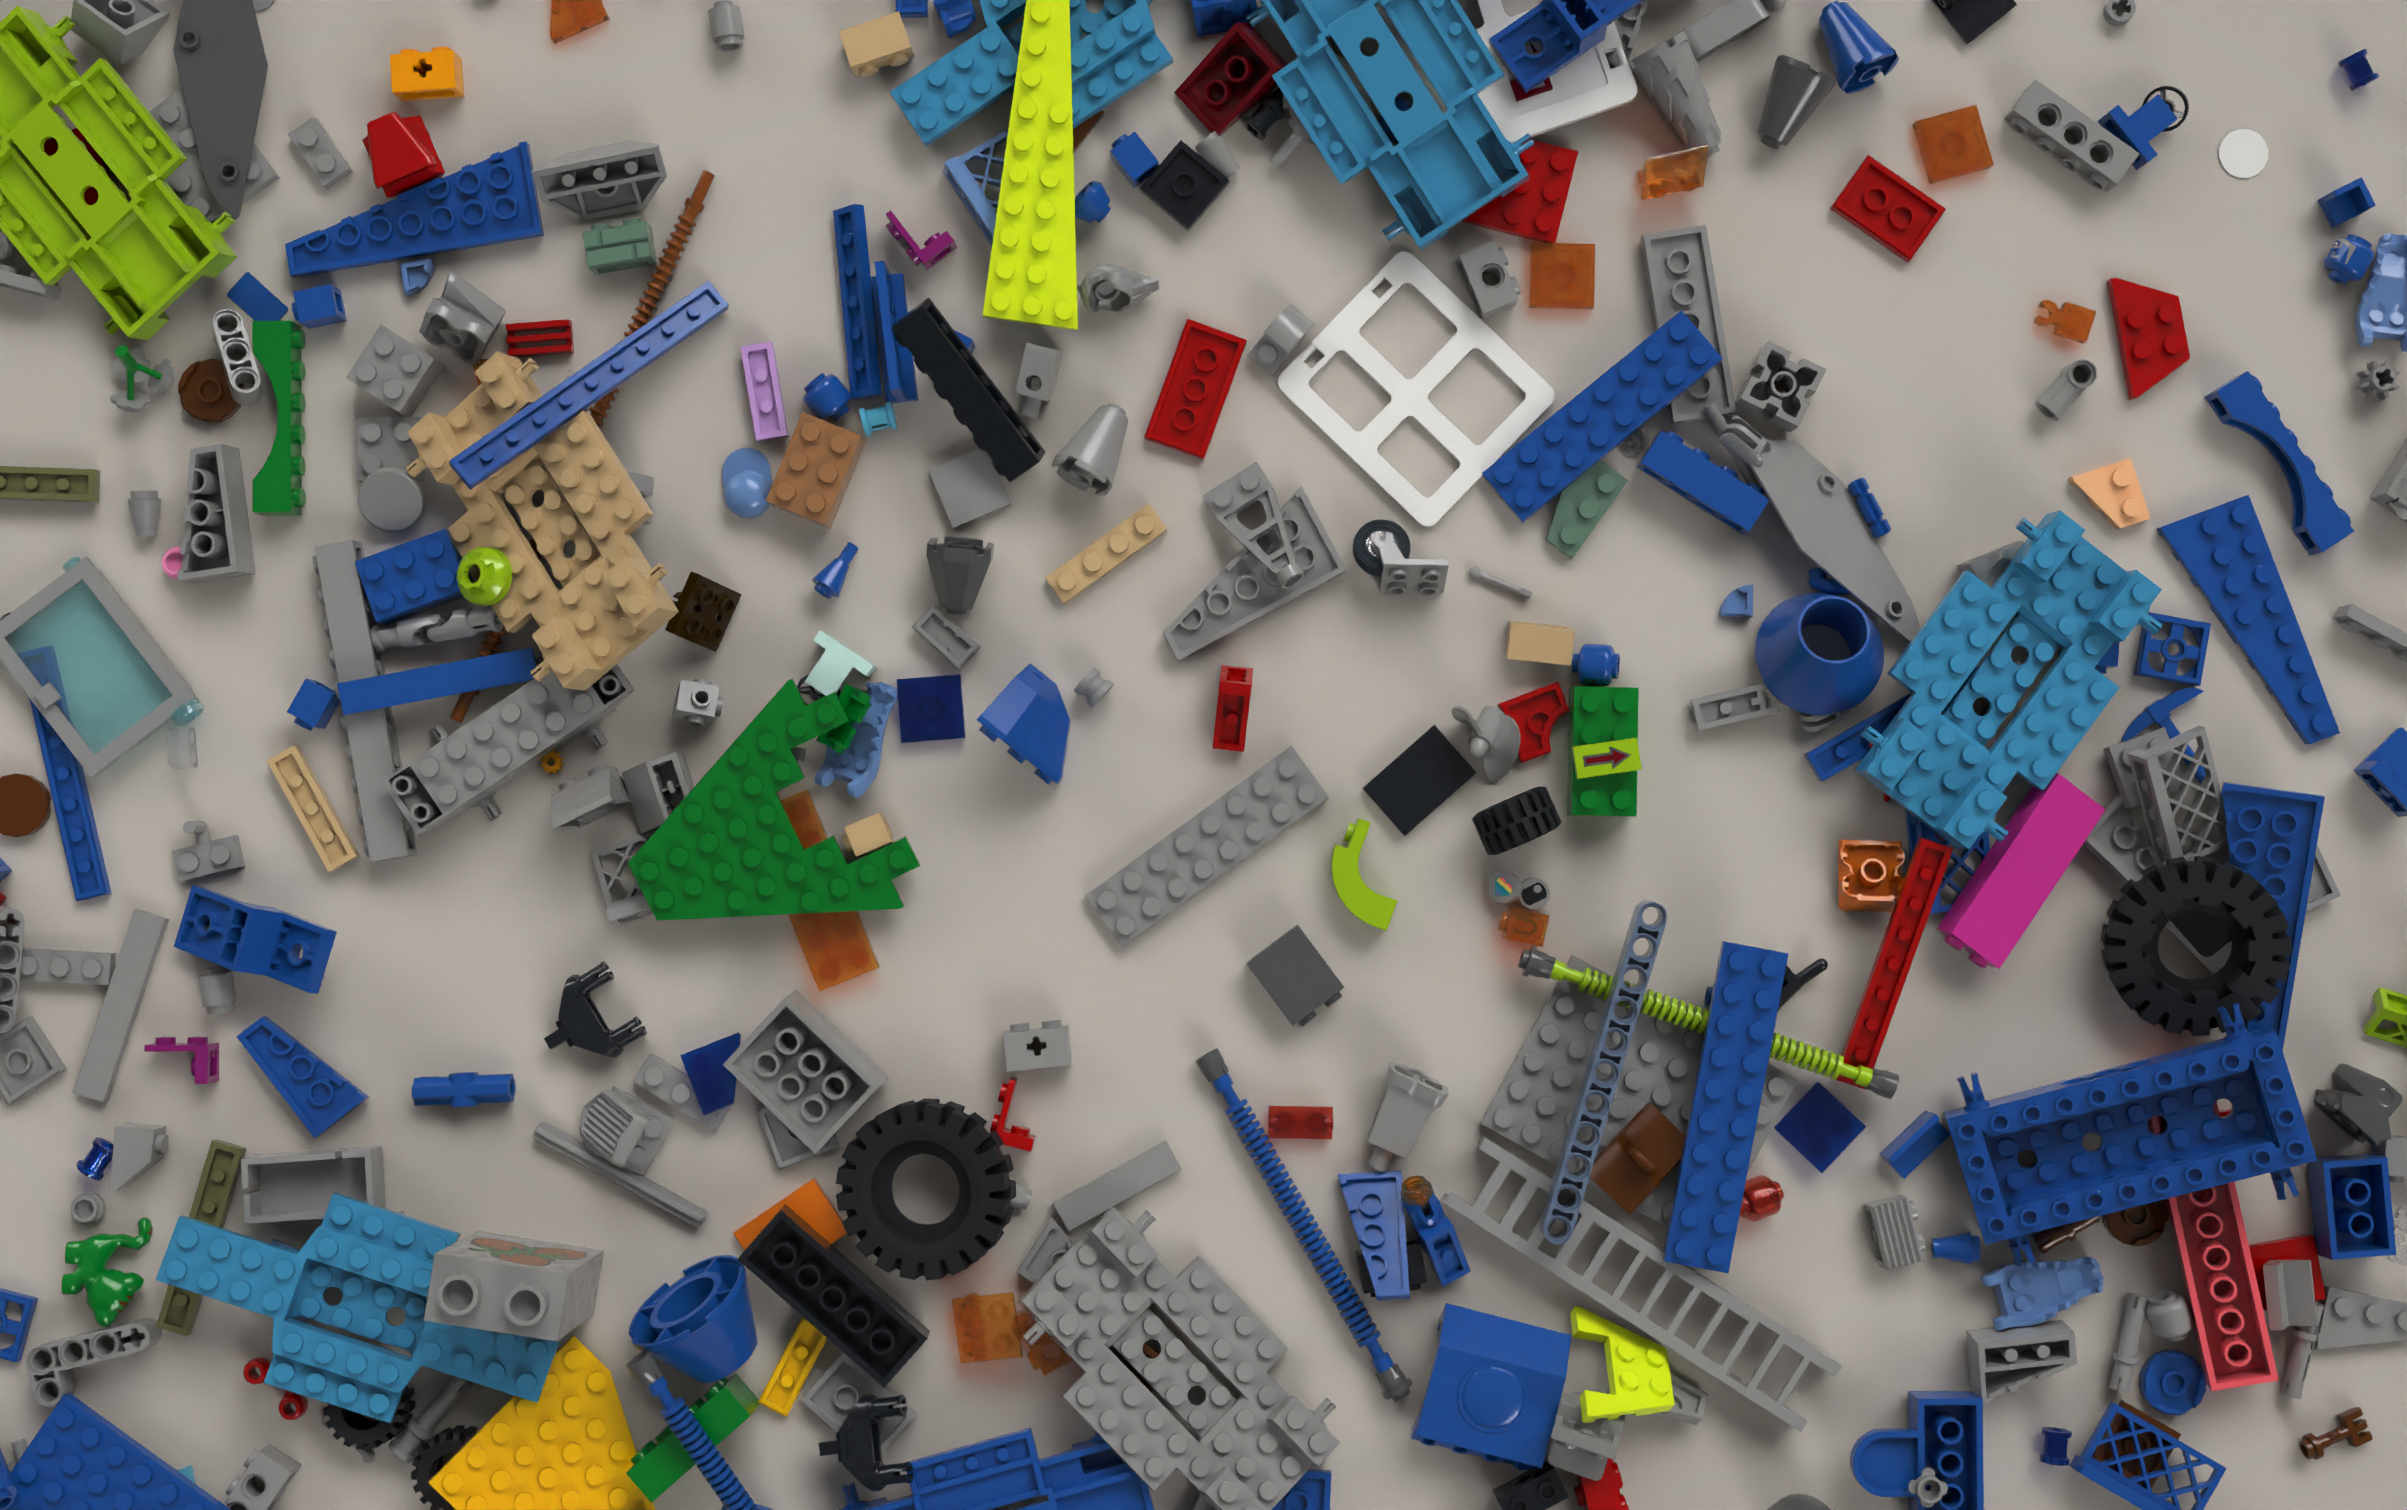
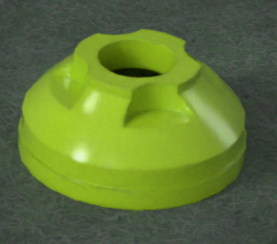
M477 547L467 552L461 559L457 569L456 580L460 593L468 601L482 606H490L501 601L508 593L512 583V567L506 555L492 547ZM478 565L480 568V578L477 582L471 583L468 577L469 570L472 566Z

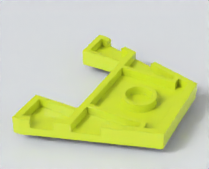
M1574 1306L1570 1312L1572 1335L1574 1338L1604 1343L1610 1394L1589 1390L1582 1392L1579 1396L1582 1422L1592 1423L1599 1418H1606L1607 1420L1618 1419L1620 1415L1626 1414L1640 1416L1670 1411L1675 1403L1667 1348L1580 1306Z

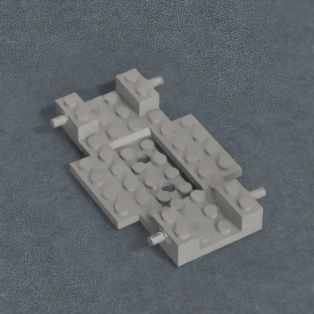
M1114 1207L1108 1209L1017 1301L1036 1322L1022 1335L1025 1341L1028 1340L1027 1343L1033 1346L1044 1333H1047L1084 1372L1061 1397L1152 1491H1155L1177 1469L1216 1510H1272L1312 1466L1318 1467L1340 1444L1328 1431L1323 1421L1336 1408L1335 1404L1331 1403L1332 1401L1326 1397L1317 1409L1313 1411L1306 1408L1296 1396L1288 1395L1267 1371L1288 1350L1286 1345L1200 1256H1197L1175 1277L1156 1258L1159 1254L1146 1241L1143 1234L1156 1221L1154 1216H1150L1151 1213L1146 1210L1133 1224L1126 1220ZM1151 1304L1157 1307L1236 1389L1240 1395L1238 1399L1214 1377L1207 1367L1148 1308ZM1149 1339L1156 1340L1160 1345L1159 1355L1152 1359L1146 1357L1143 1353V1345ZM1111 1345L1200 1437L1198 1441L1109 1349ZM1193 1386H1199L1205 1392V1399L1200 1405H1193L1188 1400V1391Z

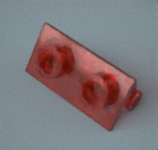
M1269 1105L1268 1138L1332 1139L1334 1124L1333 1107Z

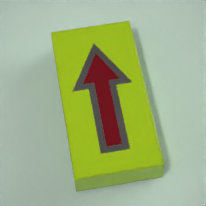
M1637 738L1571 747L1576 779L1642 770Z

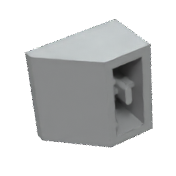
M673 752L646 761L622 773L641 834L659 828L694 788L682 752Z

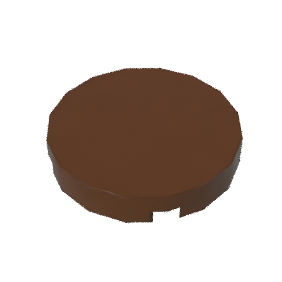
M207 359L201 362L197 361L183 372L178 384V393L180 394L183 408L192 417L207 423H218L233 417L241 408V404H238L231 395L220 360ZM244 383L239 384L238 387L244 390Z
M17 773L0 778L1 834L12 837L29 836L44 827L51 814L49 801L51 797L43 782L31 775Z
M2164 1199L2101 1216L2104 1227L2113 1238L2123 1244L2143 1246L2151 1244L2162 1235L2165 1230L2163 1229L2166 1221L2168 1222L2169 1213Z

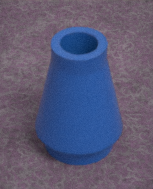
M1968 1232L1943 1238H1932V1257L1972 1265V1262H1980L1979 1236L1971 1235Z

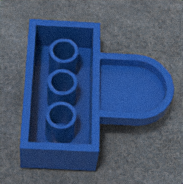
M1908 1391V1429H1874L1862 1435L1854 1444L1850 1455V1467L1854 1478L1866 1491L1873 1495L1881 1497H1908V1510H1984L1983 1398L1973 1391ZM1926 1467L1932 1468L1935 1471V1476L1940 1481H1944L1948 1486L1947 1493L1930 1508L1922 1506L1920 1498L1908 1490V1483L1911 1480H1916L1921 1475L1922 1469ZM1926 1485L1925 1490H1930L1931 1486Z

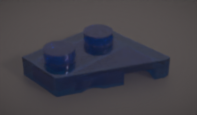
M739 1032L680 1055L703 1116L735 1103L737 1078L723 1064L739 1048L741 1043Z

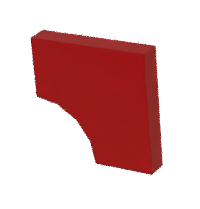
M1559 681L1498 704L1499 709L1505 715L1513 718L1519 727L1521 742L1518 758L1520 764L1551 752L1549 739L1552 727L1559 717L1570 711Z

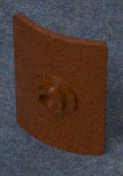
M1648 1102L1595 1158L1590 1178L1624 1211L1631 1214L1679 1164L1682 1157L1685 1135L1652 1103Z

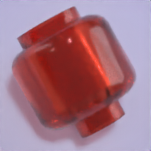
M1759 1175L1746 1180L1740 1216L1752 1222H1757L1777 1214L1780 1211L1781 1200L1784 1197L1779 1183L1773 1182L1765 1175Z

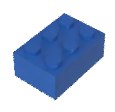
M446 528L355 561L376 622L388 625L464 597L460 593L456 580L458 565L462 557L452 541L450 531ZM469 571V573H468L469 580H470L471 583H474V582H473V579H472V576H471V573H470V571Z
M2373 1153L2316 1157L2317 1161L2309 1162L2308 1174L2313 1229L2318 1255L2331 1260L2396 1255L2388 1158Z

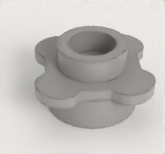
M1926 1467L1922 1469L1921 1475L1916 1480H1911L1908 1483V1490L1920 1498L1922 1506L1930 1508L1947 1493L1948 1486L1944 1481H1940L1935 1476V1471L1932 1468ZM1930 1485V1490H1925V1486Z

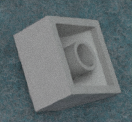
M74 0L71 20L75 23V27L71 31L117 64L122 65L143 54L169 18V12L152 0Z

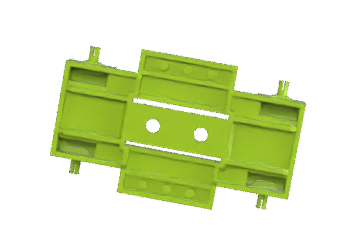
M17 5L0 22V229L46 285L53 286L72 268L112 317L103 325L109 334L114 335L121 328L128 338L149 340L170 320L164 311L202 275L216 278L237 258L222 235L235 220L231 218L232 216L229 213L223 212L216 221L211 223L198 208L185 205L165 180L187 160L186 156L107 60L98 59L80 77L73 68L78 60L66 47L62 38L75 27V23L68 16L64 15L54 27H51L38 12ZM55 105L60 106L130 192L128 194L132 198L130 202L127 200L126 194L118 189L109 178L105 168L99 165L87 151L84 142L78 140L69 129L65 119L56 113L53 109ZM53 137L58 143V150L54 155L48 156L44 151V143L47 139ZM89 187H94L98 192V200L93 205H88L84 200V193Z

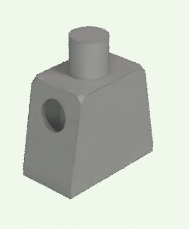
M1026 342L1015 393L1023 395L1019 414L1038 418L1042 400H1051L1063 351ZM1035 376L1041 379V386L1038 390H1034L1031 386L1032 378Z

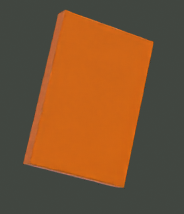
M815 1178L733 1233L745 1250L786 1204L830 1244L847 1234L842 1224L843 1219Z

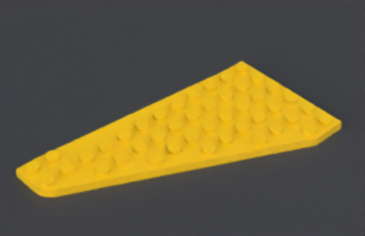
M574 1335L556 1351L539 1401L536 1403L513 1395L428 1481L455 1510H655L653 1502L651 1503L626 1474L633 1466L630 1459L637 1452L611 1371Z

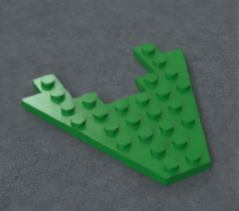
M793 678L788 680L631 858L628 864L657 921L888 910L904 907L892 879L920 866L906 836L847 863L834 835L804 849L777 794V791L805 778L792 748L849 722V718L836 692L806 705Z

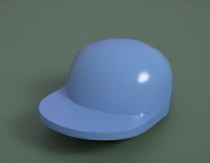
M742 448L734 451L725 460L722 470L725 504L732 513L741 518L751 519L758 517L767 511L770 506L766 501L772 486L770 464L767 458L755 449Z

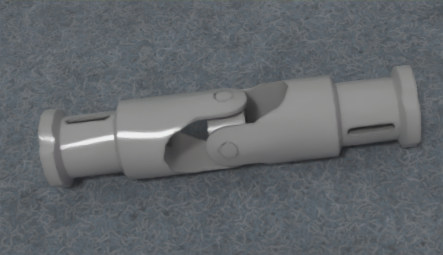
M490 605L487 608L478 610L465 608L443 614L400 620L397 624L390 626L374 625L371 635L377 652L382 653L387 652L392 647H416L444 640L476 636L478 632L486 630L498 632L503 629V624Z

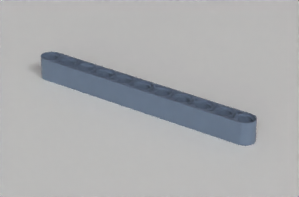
M1652 900L1641 901L1633 911L1541 1216V1231L1545 1238L1553 1244H1564L1573 1234L1667 922L1666 909L1661 904ZM1648 907H1655L1658 912V918L1652 924H1646L1642 918L1644 910ZM1645 938L1649 944L1647 952L1643 955H1636L1633 951L1635 941ZM1632 969L1637 970L1639 973L1638 982L1634 986H1626L1624 983L1625 973ZM1620 1001H1627L1630 1006L1629 1013L1624 1017H1616L1614 1013V1007ZM1612 1032L1619 1033V1045L1615 1048H1607L1605 1046L1606 1036ZM1603 1063L1609 1064L1611 1067L1610 1075L1603 1080L1597 1079L1595 1075L1596 1068ZM1592 1095L1601 1096L1602 1103L1597 1110H1588L1586 1108V1101ZM1583 1126H1589L1592 1128L1591 1138L1584 1142L1577 1140L1576 1134L1578 1129ZM1575 1157L1581 1158L1583 1160L1582 1168L1575 1173L1569 1172L1567 1170L1569 1160ZM1563 1189H1571L1574 1192L1572 1200L1568 1203H1560L1557 1200L1559 1192ZM1554 1220L1564 1222V1229L1559 1234L1548 1232V1226Z

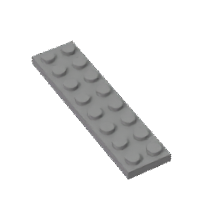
M1290 746L1085 895V897L1123 948L1321 804L1329 796L1294 748Z

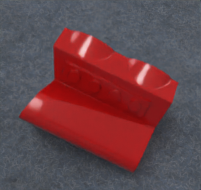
M393 112L367 123L368 135L362 141L371 160L373 181L376 189L383 188L387 198L398 197L397 195L439 177L442 178L445 174L442 162L436 153L430 139V133L426 129L421 115L402 118L396 112Z

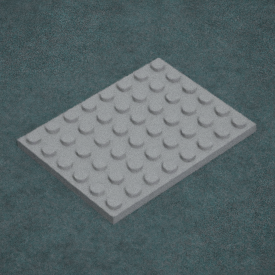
M1571 955L1567 963L1568 968L1583 972L1585 967L1591 968V973L1593 970L1599 971V975L1605 973L1574 955ZM1563 979L1561 982L1557 981L1480 1121L1482 1125L1556 1166L1606 1001L1601 999V995L1599 998L1594 997L1593 993L1587 995L1585 993L1586 988L1583 993L1578 992V984ZM1625 1003L1623 1006L1616 1004L1614 1007L1616 1017H1624L1630 1011V1009L1625 1008ZM1639 1012L1596 1157L1648 1102L1652 1103L1673 1125L1686 1135L1704 1040L1703 1032L1700 1034L1696 1032V1028L1693 1031L1688 1030V1025L1686 1028L1680 1027V1023L1678 1025L1672 1024V1020L1668 1023L1664 1021V1018L1659 1020L1656 1018V1015L1651 1017L1648 1015V1012L1646 1015ZM1617 1032L1609 1033L1605 1038V1046L1607 1048H1615L1620 1043V1034ZM1606 1063L1600 1064L1595 1070L1596 1078L1602 1080L1606 1079L1611 1073V1067ZM1769 1063L1748 1171L1798 1079ZM1590 1096L1586 1101V1108L1588 1110H1597L1602 1103L1601 1096ZM1583 1126L1578 1129L1576 1134L1577 1140L1583 1142L1589 1140L1592 1136V1128ZM1578 1157L1572 1158L1567 1164V1170L1574 1173L1578 1172L1583 1166V1160ZM1680 1162L1635 1209L1667 1228L1670 1221ZM1589 1177L1588 1184H1590V1185L1596 1187L1597 1189L1603 1191V1190Z

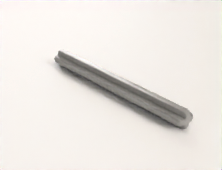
M541 1122L536 1127L533 1138L696 1228L700 1227L705 1220L706 1210L634 1171L612 1164L607 1159L596 1155L582 1142L545 1122Z

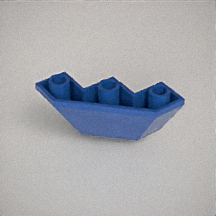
M1030 663L1014 677L979 716L977 721L982 724L979 731L993 742L1000 738L1010 746L1007 752L1021 764L1025 759L1037 768L1034 774L1048 785L1052 780L1059 784L1063 779L1071 720L1058 686Z

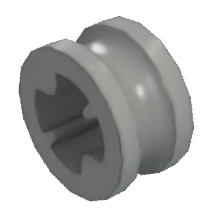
M2109 0L2104 7L2103 14L2105 20L2113 26H2123L2133 17L2136 5L2134 0ZM2118 3L2124 5L2122 10H2127L2121 17L2115 15L2117 10H2112Z

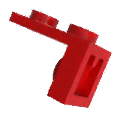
M1011 1077L1008 1084L1002 1083L998 1102H1002L1003 1106L1000 1115L994 1114L990 1133L996 1130L1004 1142L1003 1145L1031 1152L1036 1136L1030 1134L1029 1128L1012 1125L1011 1129L1005 1128L1018 1080Z

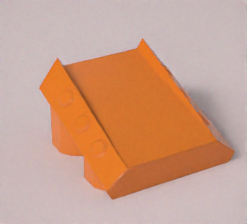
M1838 841L1839 909L1844 912H1893L1904 881L1902 877V864L1905 861L1901 841Z

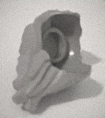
M1110 264L1097 265L1087 272L1081 285L1077 286V290L1089 311L1096 312L1102 308L1108 311L1122 312L1133 304L1145 299L1152 292L1159 290L1158 278L1151 279L1150 276H1144L1139 274L1138 271H1131L1120 266Z

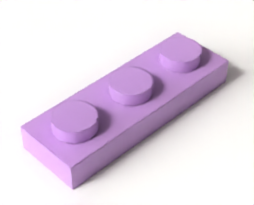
M773 342L741 346L756 441L762 442L789 437Z

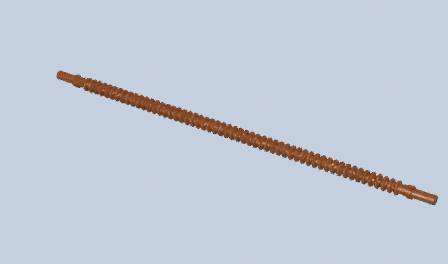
M703 170L691 198H686L684 213L682 216H678L680 223L674 224L676 231L670 233L672 240L666 241L668 248L662 250L664 257L658 258L661 263L659 266H655L656 274H651L653 281L647 282L649 289L648 291H643L645 298L639 299V302L642 304L640 307L635 308L638 313L636 316L632 315L631 317L634 322L627 325L630 330L629 332H624L626 338L647 324L649 318L654 317L652 310L658 309L655 304L657 301L662 300L659 295L660 293H665L663 286L669 284L667 278L668 276H673L671 269L677 267L675 264L676 259H681L679 252H683L685 250L682 247L683 244L689 242L686 237L687 235H692L690 228L691 226H696L694 220L705 207L702 203L715 177L712 173ZM615 388L595 402L594 407L589 408L591 411L590 415L598 427L604 425L601 422L602 418L608 417L605 412L607 409L610 410L612 408L609 403L610 401H615L613 394L618 393L619 389ZM535 540L528 541L539 560H541L542 557L537 550ZM504 625L501 631L495 632L490 630L489 634H484L486 641L480 642V645L483 647L481 650L476 651L479 655L478 657L493 655L494 652H499L497 645L498 643H503L501 636L507 635V632L504 631ZM480 690L461 693L450 719L462 723L474 695H479Z

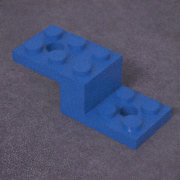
M1542 0V3L1489 39V44L1526 94L1603 41L1607 26L1644 0ZM1530 41H1537L1542 45L1543 50L1537 55H1530L1525 51L1524 47Z
M192 885L174 947L235 972L268 976L305 992L318 994L337 931L274 907L244 903L210 889ZM210 919V926H209V929H207V923H208V920ZM303 947V956L300 958V950Z

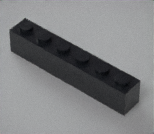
M927 298L902 316L891 327L895 331L894 336L902 347L908 348L914 356L917 368L922 373H927L934 383V389L942 399L947 400L953 407L956 419L962 425H966L973 434L974 442L982 451L988 453L993 460L992 463L995 470L1001 476H1005L1011 482L1041 461L1046 453L930 298Z

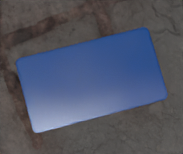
M246 272L227 293V296L255 321H279L288 311V307L249 272Z

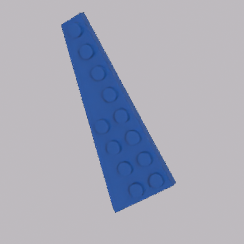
M526 141L520 142L518 146L502 153L496 152L486 160L474 165L464 166L461 168L462 170L442 179L439 177L397 195L398 198L387 203L370 207V210L357 216H349L327 229L314 231L285 244L290 276L297 278L544 236L537 188L532 173L533 164L530 145Z
M2223 782L2222 795L2229 863L2238 866L2242 872L2249 873L2262 884L2278 903L2277 906L2284 913L2289 926L2286 929V933L2291 938L2292 955H2286V961L2290 965L2286 980H2278L2276 987L2280 992L2272 1003L2269 1004L2263 1001L2258 1006L2262 1013L2250 1022L2246 1020L2247 1031L2269 1027L2276 1031L2283 1050L2325 796Z

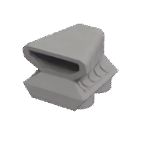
M450 271L441 298L432 299L425 313L419 333L431 344L449 348L459 359L478 364L498 329L506 310L460 276Z

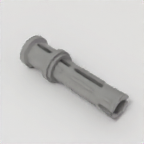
M453 1376L418 1418L414 1417L407 1422L408 1427L401 1436L389 1443L390 1450L402 1461L411 1463L414 1460L416 1451L425 1441L433 1437V1429L473 1383Z

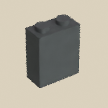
M1298 925L1294 926L1246 962L1292 1026L1297 1023L1301 1026L1308 1023L1316 1016L1315 1009L1323 1003L1327 1007L1332 1005L1342 997L1339 991L1345 988Z

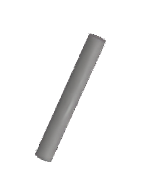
M1714 401L1707 404L1704 410L1721 437L1728 424ZM1728 450L1746 484L1751 482L1759 486L1760 483L1751 467L1744 464Z

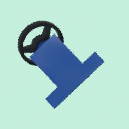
M2161 86L2151 91L2144 99L2142 107L2129 117L2118 104L2099 119L2098 122L2107 131L2140 153L2132 163L2134 168L2138 170L2158 155L2149 144V141L2160 132L2171 131L2179 127L2188 115L2189 102L2186 95L2180 89L2174 86ZM2166 90H2172L2181 96L2185 105L2184 113L2175 110V104L2167 99ZM2160 91V96L2158 94L2148 101L2155 92ZM2177 117L2182 118L2176 125L2168 127L2178 119Z

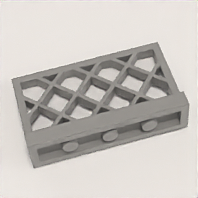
M2194 727L2145 751L2136 749L2127 753L2150 843L2163 866H2167L2166 860L2184 857L2186 861H2194L2195 856L2204 857L2228 845L2223 797L2205 727ZM2196 738L2198 747L2192 758L2184 754L2189 741ZM2167 751L2174 753L2166 770L2161 769L2158 755ZM2181 758L2191 761L2183 778L2174 775ZM2199 766L2203 767L2205 771V777L2200 786L2191 783ZM2172 778L2181 782L2173 799L2169 798L2167 794V787ZM2189 786L2198 790L2190 807L2181 803ZM2206 794L2211 796L2213 803L2207 815L2199 812ZM2179 807L2188 811L2181 828L2177 827L2174 821ZM2196 815L2205 818L2198 836L2189 832ZM2213 823L2219 826L2221 837L2209 842L2206 838ZM2186 836L2196 839L2190 852L2183 855L2181 847Z
M657 829L591 851L607 906L605 911L608 921L616 926L653 914L644 894L635 895L637 890L642 892L637 880L631 883L619 876L627 861L631 860L632 857L630 855L635 846L643 842L645 843ZM627 848L625 853L620 852V850ZM611 853L622 857L614 874L604 869L601 857ZM606 874L612 877L609 883ZM617 880L631 886L626 899L614 903L611 892Z

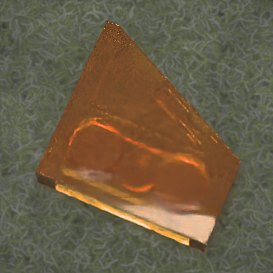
M552 0L550 37L554 44L610 20L602 0Z

